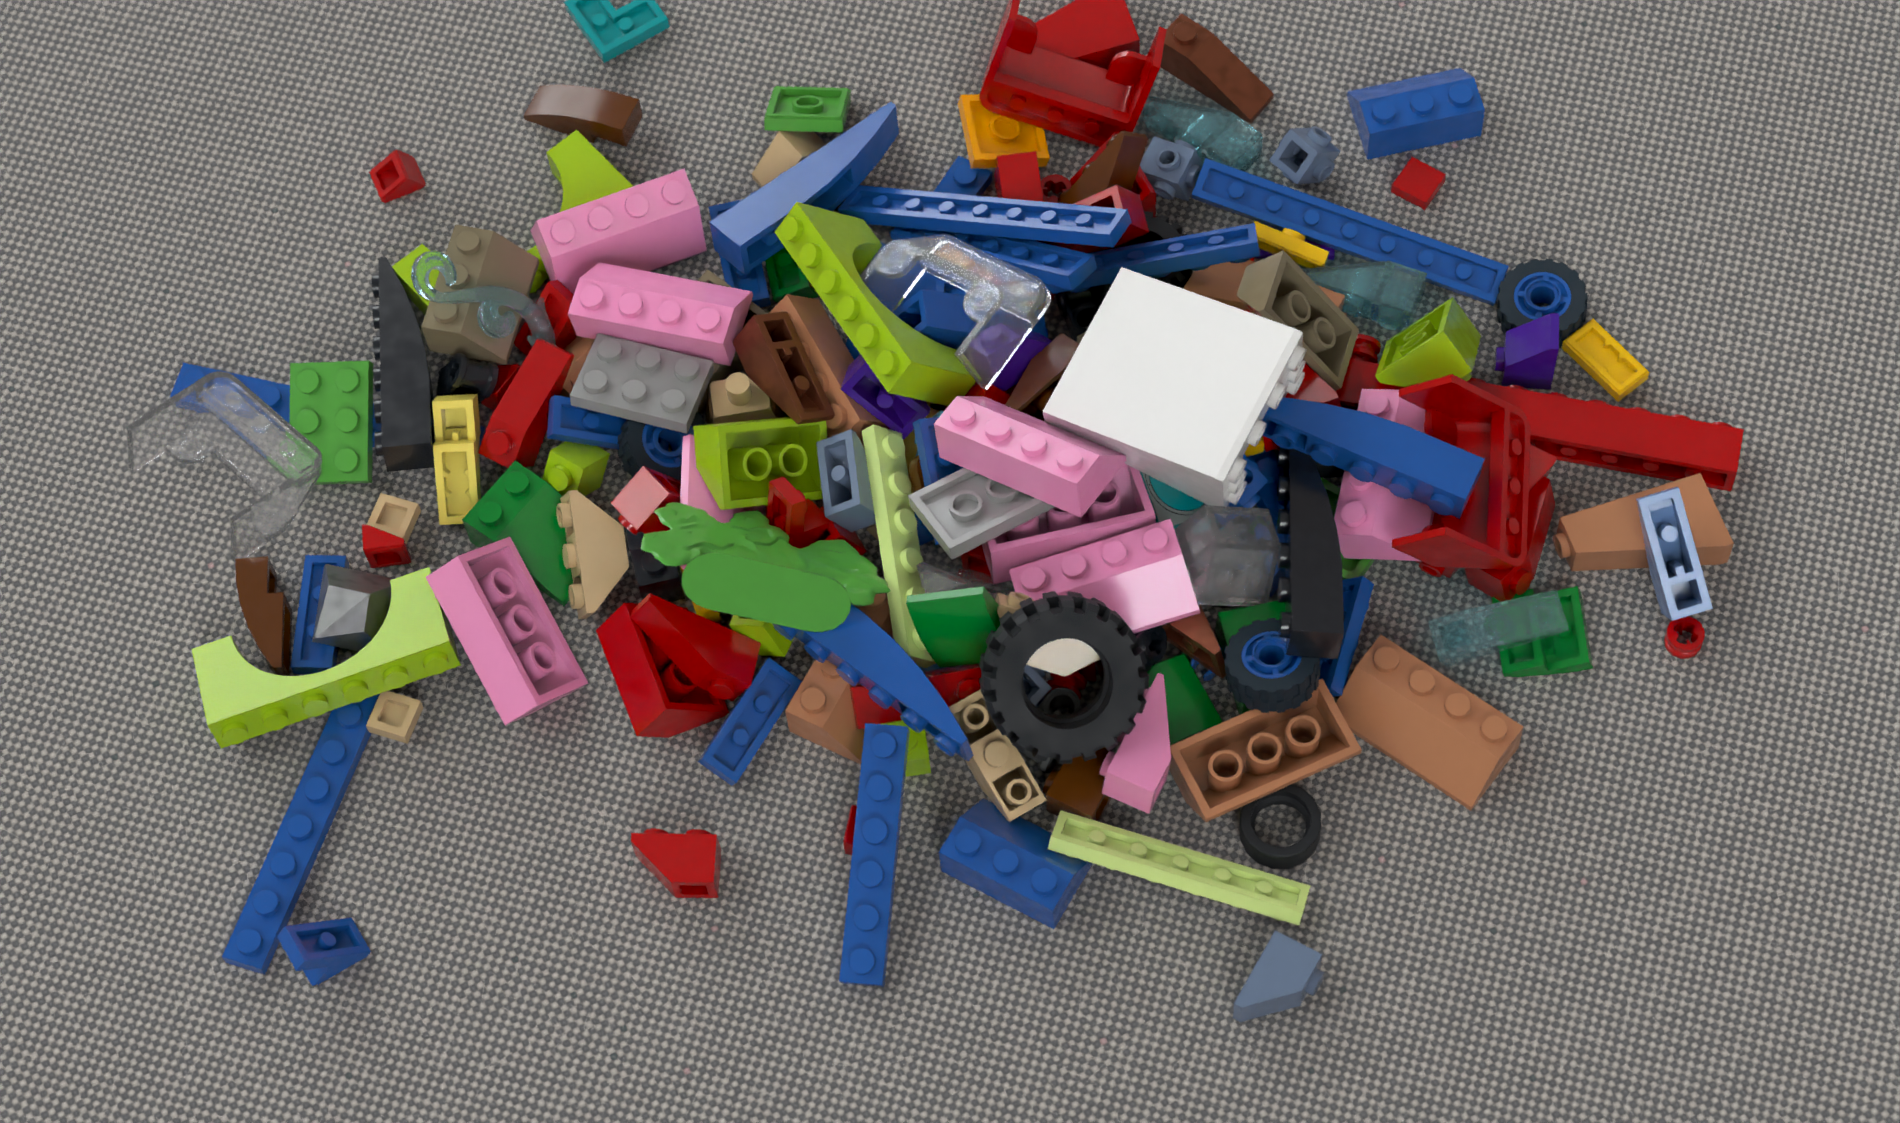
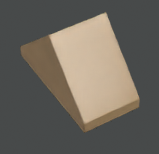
M779 131L752 172V178L760 187H763L782 172L787 171L826 144L815 132Z

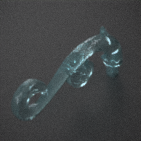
M433 250L424 252L415 259L411 270L412 283L417 293L426 300L443 304L481 302L477 314L478 324L485 334L497 339L504 338L513 333L516 326V318L513 311H507L503 316L499 315V306L509 307L516 311L528 324L532 337L529 335L527 340L531 347L540 338L556 346L555 334L548 319L542 297H539L536 304L531 298L519 291L499 286H483L451 292H439L431 286L429 274L433 269H437L442 272L448 287L455 284L457 272L450 257L443 252Z

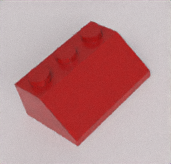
M624 602L596 629L636 736L669 738L723 718L729 713L724 699L716 698L709 691L696 686L630 618L632 610L638 605L637 603Z

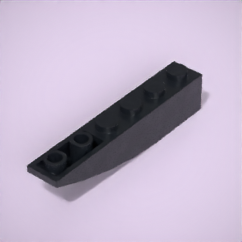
M386 257L378 258L379 274L372 275L374 298H379V305L372 306L373 323L375 329H380V336H373L375 360H380V367L373 368L374 386L376 392H381V399L374 400L376 424H381V431L374 432L376 455L384 456L387 472L434 468L433 444L435 443L432 409L434 395L424 343L416 316L400 280Z
M1277 446L1276 467L1283 468V476L1279 475L1277 482V501H1284V509H1279L1277 518V534L1284 535V543H1279L1277 565L1278 568H1285V577H1280L1278 585V602L1285 603V612L1281 611L1279 616L1278 635L1281 638H1286V655L1338 659L1344 636L1343 573L1338 532L1328 494L1315 461L1310 455L1296 449H1285Z

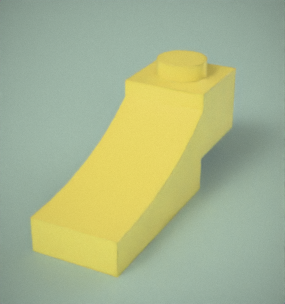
M478 394L436 396L432 401L435 433L433 455L439 525L463 524L462 519L481 499L480 456L478 454L481 430Z

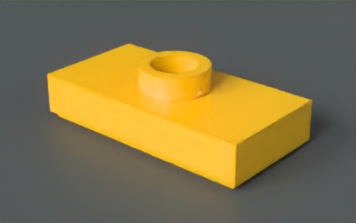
M1254 221L1259 249L1271 254L1284 250L1297 265L1317 273H1322L1329 251L1305 242V236L1297 231L1283 228L1281 232Z
M1593 318L1563 341L1562 349L1617 402L1640 386L1649 377V371Z

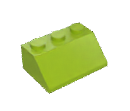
M1452 297L1386 341L1375 377L1380 383L1400 387H1408L1451 374L1468 381L1472 377L1470 372L1473 371L1481 335Z
M790 417L693 426L696 468L720 510L768 505L769 481L782 476L796 490H800L806 499H823L816 442L827 438L826 421L798 425Z

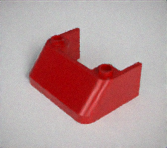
M1009 0L997 32L980 90L979 98L983 107L990 112L1101 147L1114 132H1133L1161 66L1167 29L1158 28L1147 56L1133 51H1123L1116 54L1112 58L1108 69L1034 46L1038 35L1036 24L1028 17L1018 14L1020 0Z
M1453 374L1399 389L1400 398L1425 409V434L1482 457L1485 460L1479 479L1460 519L1451 515H1443L1442 525H1428L1423 528L1421 533L1392 539V548L1435 567L1508 569L1522 565L1527 553L1531 437L1530 424L1525 413L1520 408Z

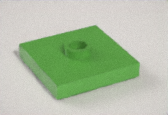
M775 86L764 117L765 131L843 133L851 104V89Z

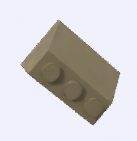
M455 224L421 326L429 350L449 355H455L459 352L465 354L467 358L507 365L537 272L539 259L495 231Z
M1284 250L1246 266L1237 296L1255 315L1303 332L1302 347L1307 349L1303 360L1335 391L1341 389L1359 329Z

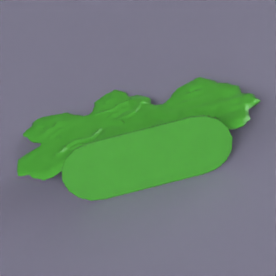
M672 502L666 504V507H661L654 511L662 524L669 527L670 530L645 533L642 538L641 549L652 553L654 558L662 564L672 567L687 564L682 573V587L686 596L696 605L709 610L804 631L825 632L835 629L846 620L850 613L851 604L867 606L874 603L876 594L889 593L891 591L888 588V583L877 576V567L869 559L859 555L858 551L845 540H820L810 544L808 547L796 548L789 544V535L781 528L771 526L768 518L759 510L735 513L730 522L720 523L703 509Z

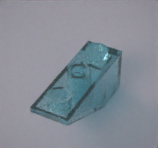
M1148 95L1143 107V121L1146 127L1154 134H1161L1173 143L1176 140H1182L1191 144L1197 149V154L1202 163L1207 158L1246 172L1262 156L1263 134L1234 113Z
M1392 261L1302 269L1316 285L1345 295L1342 312L1347 313V316L1362 317L1375 321L1380 326L1389 330H1404L1412 324L1425 293L1427 273Z
M1557 589L1475 607L1428 621L1439 662L1446 667L1569 631Z

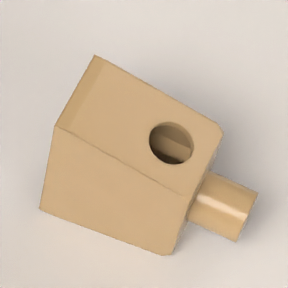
M736 372L729 375L725 380L713 381L709 384L706 404L707 424L784 417L783 410L743 373Z

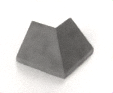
M325 564L312 642L354 651L363 649L379 631L387 616L391 602L390 580L394 578Z

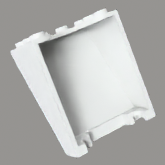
M1121 267L1043 410L1044 421L1126 455L1125 464L1224 513L1229 502L1236 505L1245 490L1247 482L1244 479L1247 471L1244 468L1247 461L1243 459V455L1249 444L1256 447L1267 426V423L1263 422L1262 419L1268 408L1276 409L1287 393L1295 395L1304 379L1305 372H1303L1306 361L1303 358L1307 349L1302 347L1303 332Z

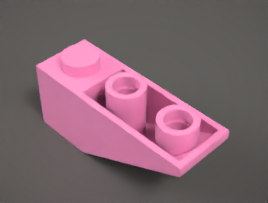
M1157 673L1151 687L1144 690L1143 697L1146 700L1143 713H1137L1133 719L1136 726L1129 735L1122 732L1117 737V741L1121 744L1116 753L1112 751L1107 753L1099 773L1105 776L1102 794L1150 814L1167 780L1171 762L1164 675L1161 673Z

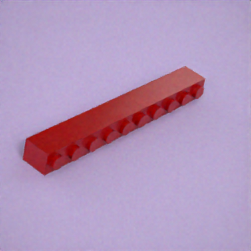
M1351 356L1342 387L1336 390V393L1339 396L1341 407L1357 411L1362 389L1399 390L1404 387L1380 383L1375 377L1379 366L1378 363L1367 362L1362 358ZM1470 378L1467 381L1520 408L1527 416L1530 424V444L1556 456V460L1670 481L1680 480L1701 473L1707 487L1725 491L1732 490L1738 469L1744 429L1732 427L1724 422L1707 423L1691 420L1685 415L1675 414L1668 416L1651 413L1641 407L1623 408L1609 405L1601 400L1584 401L1573 399L1557 392L1548 394L1534 392L1518 385H1495L1486 383L1478 378Z

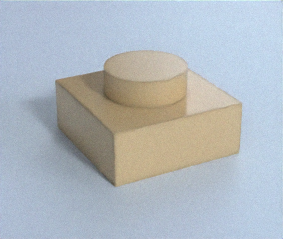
M380 493L367 525L403 538L407 544L421 509L418 503Z
M391 691L380 693L366 727L370 733L408 744L424 707L421 700Z

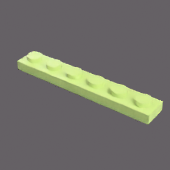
M873 424L862 430L884 579L891 590L887 593L893 638L919 667L928 668L936 664V662L922 643L906 604L908 595L927 593L923 570V558L920 552L917 533V520L914 511L910 507L908 495L911 494V482L907 470L905 445L902 433Z
M1060 810L1048 846V850L1064 854L1068 857L1078 858L1111 870L1121 871L1147 879L1150 882L1167 885L1193 895L1203 896L1236 908L1246 909L1298 926L1310 889V885L1062 810Z

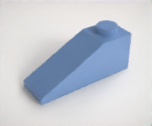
M1673 487L1637 498L1649 571L1661 613L1671 621L1713 609L1679 487Z

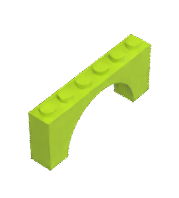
M577 130L546 152L551 172L563 188L560 212L633 187ZM421 244L395 263L392 268L400 280L407 297L425 315L444 258L436 255ZM536 245L527 251L539 259V265L530 293L537 291L544 281L549 278Z
M796 202L776 229L775 234L886 391L891 394L949 406L957 396H965L979 377L959 350L942 345L910 327L884 306L861 279V273L882 246L863 219Z
M430 567L390 580V607L379 631L357 654L330 669L302 676H282L262 671L244 659L231 635L191 649L207 726L220 748L240 744L256 736L280 730L285 726L323 715L328 711L351 703L361 702L371 696L401 688L406 684L461 666L450 622L426 579V576L432 573Z

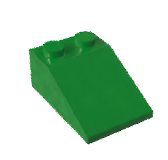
M514 461L462 519L470 542L478 548L511 537L537 588L565 606L569 601L568 590L569 585L573 584L571 568L566 569L564 565L562 548L563 544H567L565 528L559 527L556 507L558 503H561L560 498L562 495L544 479L517 461Z

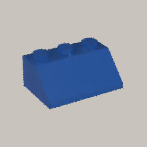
M1461 68L1347 91L1348 102L1367 160L1481 136L1485 108L1474 77Z
M984 798L960 816L939 851L942 872L1052 929H1055L1093 863L1048 850L1051 832L1021 817L1008 822L998 808Z

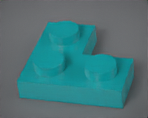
M567 0L564 2L566 11L604 63L670 27L668 17L655 0H634L617 10L609 0Z

